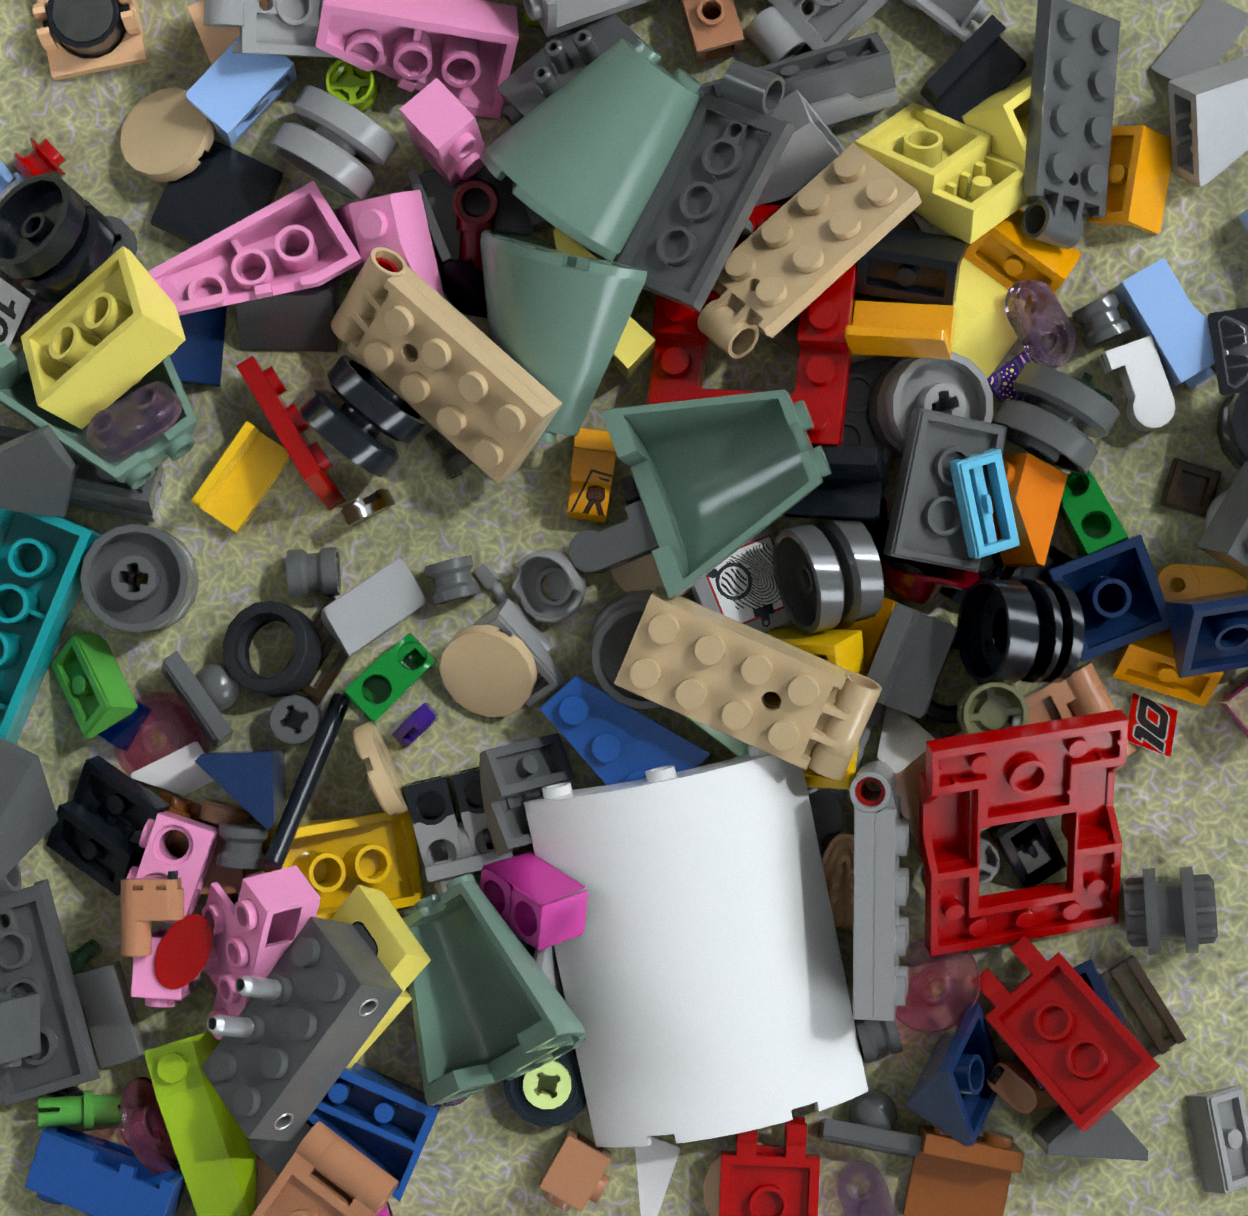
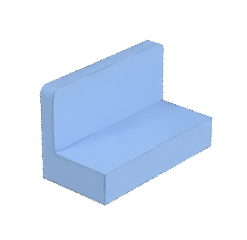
M240 36L233 43H240ZM232 43L186 92V98L214 123L217 135L230 147H233L297 79L295 65L286 56L233 53Z

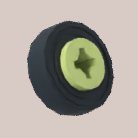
M576 1049L510 1081L504 1079V1092L510 1107L524 1121L539 1127L559 1126L572 1120L585 1107L586 1097Z

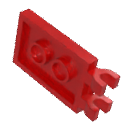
M1023 936L1010 949L1031 972L1029 976L1010 992L988 968L974 979L973 982L995 1006L985 1016L987 1021L1078 1128L1085 1133L1156 1071L1160 1065L1059 952L1047 961L1038 949Z
M792 1116L793 1120L785 1122V1146L757 1145L758 1129L736 1134V1151H721L718 1216H818L819 1154H806L807 1123H805V1117Z

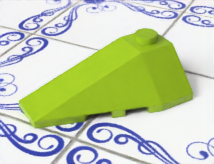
M207 1032L144 1051L156 1099L197 1216H252L256 1210L257 1154L249 1147L251 1139L247 1138L201 1069L221 1040H217L212 1032Z

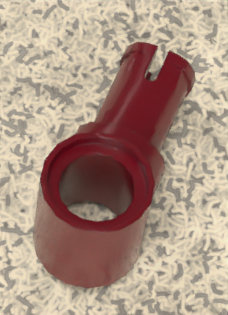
M472 179L459 187L453 200L454 210L457 214L456 230L460 231L459 259L471 264L472 259H474V265L483 272L481 235L484 230H495V215L500 205V197L496 187L489 181ZM471 188L484 190L490 198L489 210L483 215L470 213L464 205L465 194Z

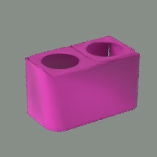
M530 852L483 865L480 889L516 936L537 950H542L583 934L588 890L563 899L560 898L586 888L585 886Z

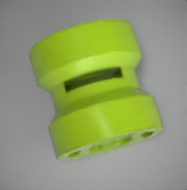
M338 59L330 66L326 74L325 83L329 94L352 105L362 113L374 105L378 95V86L372 71L367 72L341 59Z

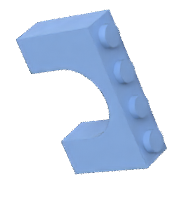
M1247 209L1238 217L1248 232ZM1164 257L1125 279L1114 288L1141 336L1144 338L1152 335L1166 378L1172 388L1185 382L1187 387L1191 389L1215 375L1210 367L1215 362L1208 317L1201 314L1192 305Z

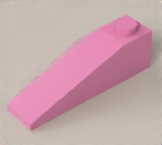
M323 0L315 47L367 72L376 70L397 80L398 87L411 93L414 89L421 91L437 77L472 115L499 120L504 100L496 88L511 73L519 39L517 6L484 0Z
M312 181L147 272L175 304L180 316L318 287L363 261L319 188Z
M420 190L387 194L350 203L335 209L338 221L363 261L352 268L356 277L371 251L377 247H385L398 253L405 260L409 268L444 298Z

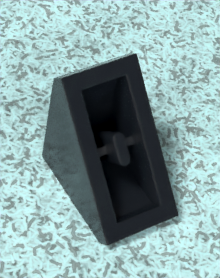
M1044 817L995 825L986 829L1024 888L1035 887L1067 866Z

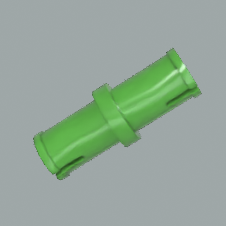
M84 1090L83 1096H38V1112L58 1111L38 1113V1129L43 1127L83 1125V1130H94V1125L138 1124L139 1108L118 1109L138 1107V1092L94 1095L93 1090Z

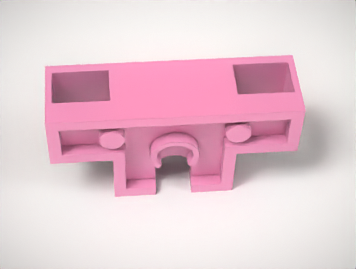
M297 866L265 873L263 870L247 874L242 881L238 902L235 905L218 882L211 883L207 903L202 911V916L209 921L213 931L211 953L202 971H206L217 987L213 1011L210 1013L209 1018L216 1014L238 1017L252 997L242 996L235 990L236 980L245 975L267 978L309 918L316 917L321 898ZM213 1034V1036L217 1040H222V1038L224 1037L222 1035Z

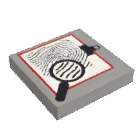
M771 525L690 587L696 603L761 632H766L792 621L782 603L774 575L773 549L776 537Z

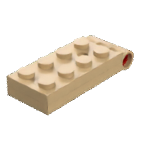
M377 247L371 251L331 321L332 331L339 339L349 343L347 350L497 484L520 468L563 404L409 268L405 260L398 253L389 248Z
M659 586L648 600L614 682L615 685L800 768L807 770V767H809L814 772L835 780L843 778L882 691V687L877 682L866 676L844 669L680 595L668 598L666 590ZM765 693H777L781 702L771 703L767 700Z

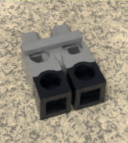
M479 767L454 772L452 775L462 817L460 821L458 820L449 774L407 783L403 786L425 866L428 882H435L438 894L446 892V884L457 877L482 870L483 865L515 856L514 851L500 855L496 854L483 806Z

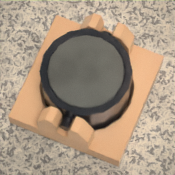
M37 0V4H34L32 8L33 15L40 25V28L36 29L42 47L47 51L51 76L54 80L149 62L137 0Z

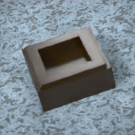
M1174 458L1159 505L1206 519L1207 510L1215 497L1222 472Z

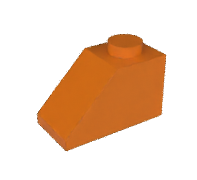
M1029 453L1004 454L1002 459L1020 546L1000 551L999 554L1003 564L1008 567L1044 566L1068 474ZM993 499L992 506L994 512L992 514L997 540H1001L1002 538Z

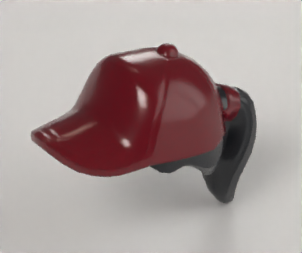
M883 495L879 520L862 521L870 533L879 554L883 573V585L894 595L922 605L934 600L943 587L967 591L969 586L979 580V573L884 555L883 551L890 520H888L887 501Z

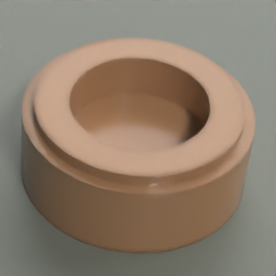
M206 799V801L202 802L199 819L218 825L221 823L248 824L250 813L242 806L212 799Z

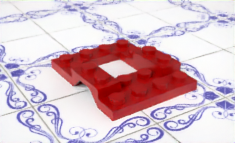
M782 205L755 206L749 217L753 224V232L776 213ZM736 243L733 250H735L741 243ZM858 261L800 313L797 336L800 353L795 393H789L793 403L803 399L814 424V428L807 430L811 444L836 446L842 444L852 353L844 335L845 327L852 325ZM711 290L701 311L707 304L719 299L721 295L715 290ZM657 295L652 333L656 338L647 405L757 392L702 388L709 338L698 329L697 322L701 311L697 312Z
M1121 709L926 741V771L920 772L919 855L925 864V946L930 956L1016 942L1023 936L1027 939L1118 924L1122 840L1113 805L1115 772L1126 765L1129 721ZM1062 814L1061 831L1068 841L1066 881L979 896L980 828Z

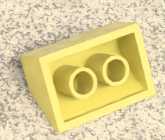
M122 246L21 336V341L37 406L80 429H84L97 416L103 414L111 404L133 385L139 383L162 360L174 353L186 341L175 304L133 253Z

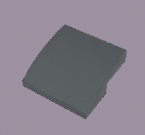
M559 733L488 749L480 753L479 770L482 800L496 854L500 855L533 846L524 802L542 797L543 787L569 782L575 778Z

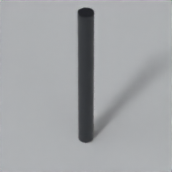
M335 693L331 697L263 860V864L270 869L280 870L283 867L350 705V699L343 694Z

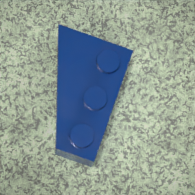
M575 676L539 708L606 785L645 779V771L663 766L674 765L676 772L696 768L711 755L709 752L630 706L617 702L609 694L578 676Z
M355 1063L351 1069L345 1068L308 1120L313 1125L321 1121L397 1179L399 1184L392 1196L400 1202L442 1104L428 1107L424 1092Z
M64 1126L46 1127L42 1130L25 1188L37 1192L36 1197L42 1201L58 1205L65 1204L90 1216H176L186 1183L178 1162Z

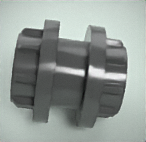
M1192 866L1180 867L1181 881L1156 882L1155 868L1142 869L1143 877L1128 878L1125 884H1123L1127 941L1132 947H1148V955H1160L1161 940L1185 939L1186 953H1199L1198 944H1211L1218 938L1214 879L1209 874L1193 875Z

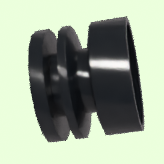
M979 579L969 586L962 599L957 620L958 647L960 658L967 673L976 682L1016 683L1021 680L1022 682L1061 683L1072 675L1079 664L1084 646V618L1081 604L1073 588L1064 581L1023 580L1020 582L1019 580Z

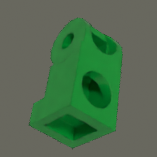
M1088 470L1085 475L1068 474L1059 513L1065 520L1064 524L1077 547L1078 557L1091 554L1128 539L1127 533L1092 473Z
M410 632L388 652L385 651L344 690V694L376 725L434 666L437 659Z

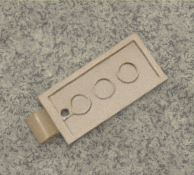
M852 143L731 252L712 288L721 297L707 304L701 311L697 322L698 329L730 357L736 359L744 357L754 348L758 341V327L763 334L773 338L922 203L918 190L856 144Z

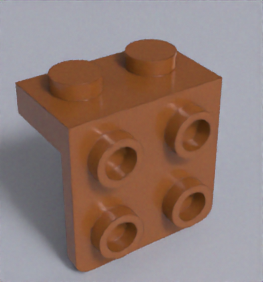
M920 1124L918 1136H923L920 1154L913 1157L903 1207V1216H1003L1011 1173H1021L1024 1152L1016 1143H1012L1013 1137L998 1132L984 1131L983 1136H978L973 1146H964L938 1127Z

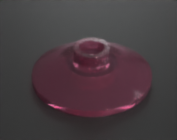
M153 692L137 698L135 701L138 708L131 715L117 722L113 738L115 754L120 766L130 777L132 772L193 742H198L205 754L209 753V740L175 693ZM156 731H161L167 736V744L161 750L154 748L151 744V737ZM135 780V781H137L138 783H140V784H142V785H145V786H148V787H152V788H159V787H156V786H153V785H150V784H147V783H144V782Z
M925 938L910 944L909 960L905 964L899 965L908 966L909 969L908 996H906L905 1006H897L895 1016L908 1028L922 1033H938L951 1029L961 1021L964 1015L977 1002L981 985L978 965L968 950L930 956L925 946ZM937 983H945L944 991L939 996L933 997V986Z
M138 1077L130 1080L125 1085L121 1096L122 1122L120 1130L122 1138L126 1145L132 1149L141 1164L155 1174L170 1172L177 1166L178 1160L156 1099L152 1081L147 1077Z

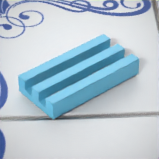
M992 448L985 450L982 454H972L966 456L965 459L949 461L968 556L978 559L1020 546L1001 449ZM983 465H987L1001 540H997L992 517L994 511L991 496L987 493Z

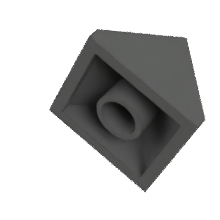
M340 275L318 287L237 303L236 313L240 349L337 352V336L331 329V321L339 306Z
M1061 1106L1056 1107L1032 1129V1139L1047 1155L1148 1161V1150L1112 1109L1085 1133L1078 1128Z

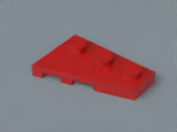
M253 355L236 365L304 481L329 511L345 502V498L327 471L328 468L332 467V464L317 441L310 444L303 433L310 428L305 418L294 403L287 407L280 396L287 389L275 369L270 366L264 370Z

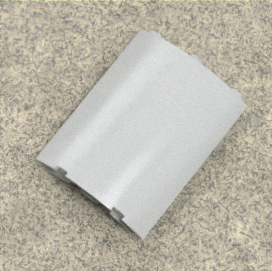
M749 745V754L676 772L674 765L653 768L645 771V779L572 790L570 782L546 786L542 788V797L524 802L535 856L586 887L560 899L588 890L583 934L554 945L565 1002L581 1021L586 1032L585 1041L575 1049L596 1147H645L652 1143L650 1136L674 1134L676 1144L738 1134L793 1120L791 1110L814 1103L815 1110L822 1111L868 1092L803 768Z

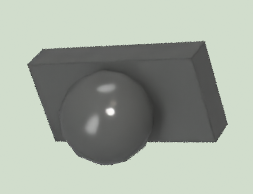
M178 651L165 658L162 663L161 673L213 748H219L231 740L233 730L220 711L231 707L238 700L241 685L230 676L226 665L210 664L194 675Z
M868 1089V1092L852 1100L849 1108L851 1123L824 1118L820 1121L817 1137L820 1138V1141L909 1158L917 1156L921 1151L923 1136L892 1131L897 1120V1108L889 1095L877 1089Z

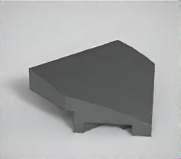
M49 424L0 445L1 509L65 517L70 502L69 497L75 473L80 461L70 457Z

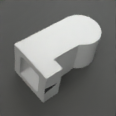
M1152 335L1105 351L1098 356L1105 374L1118 370L1128 398L1126 414L1132 426L1147 432L1154 431L1169 423L1174 416L1175 401Z

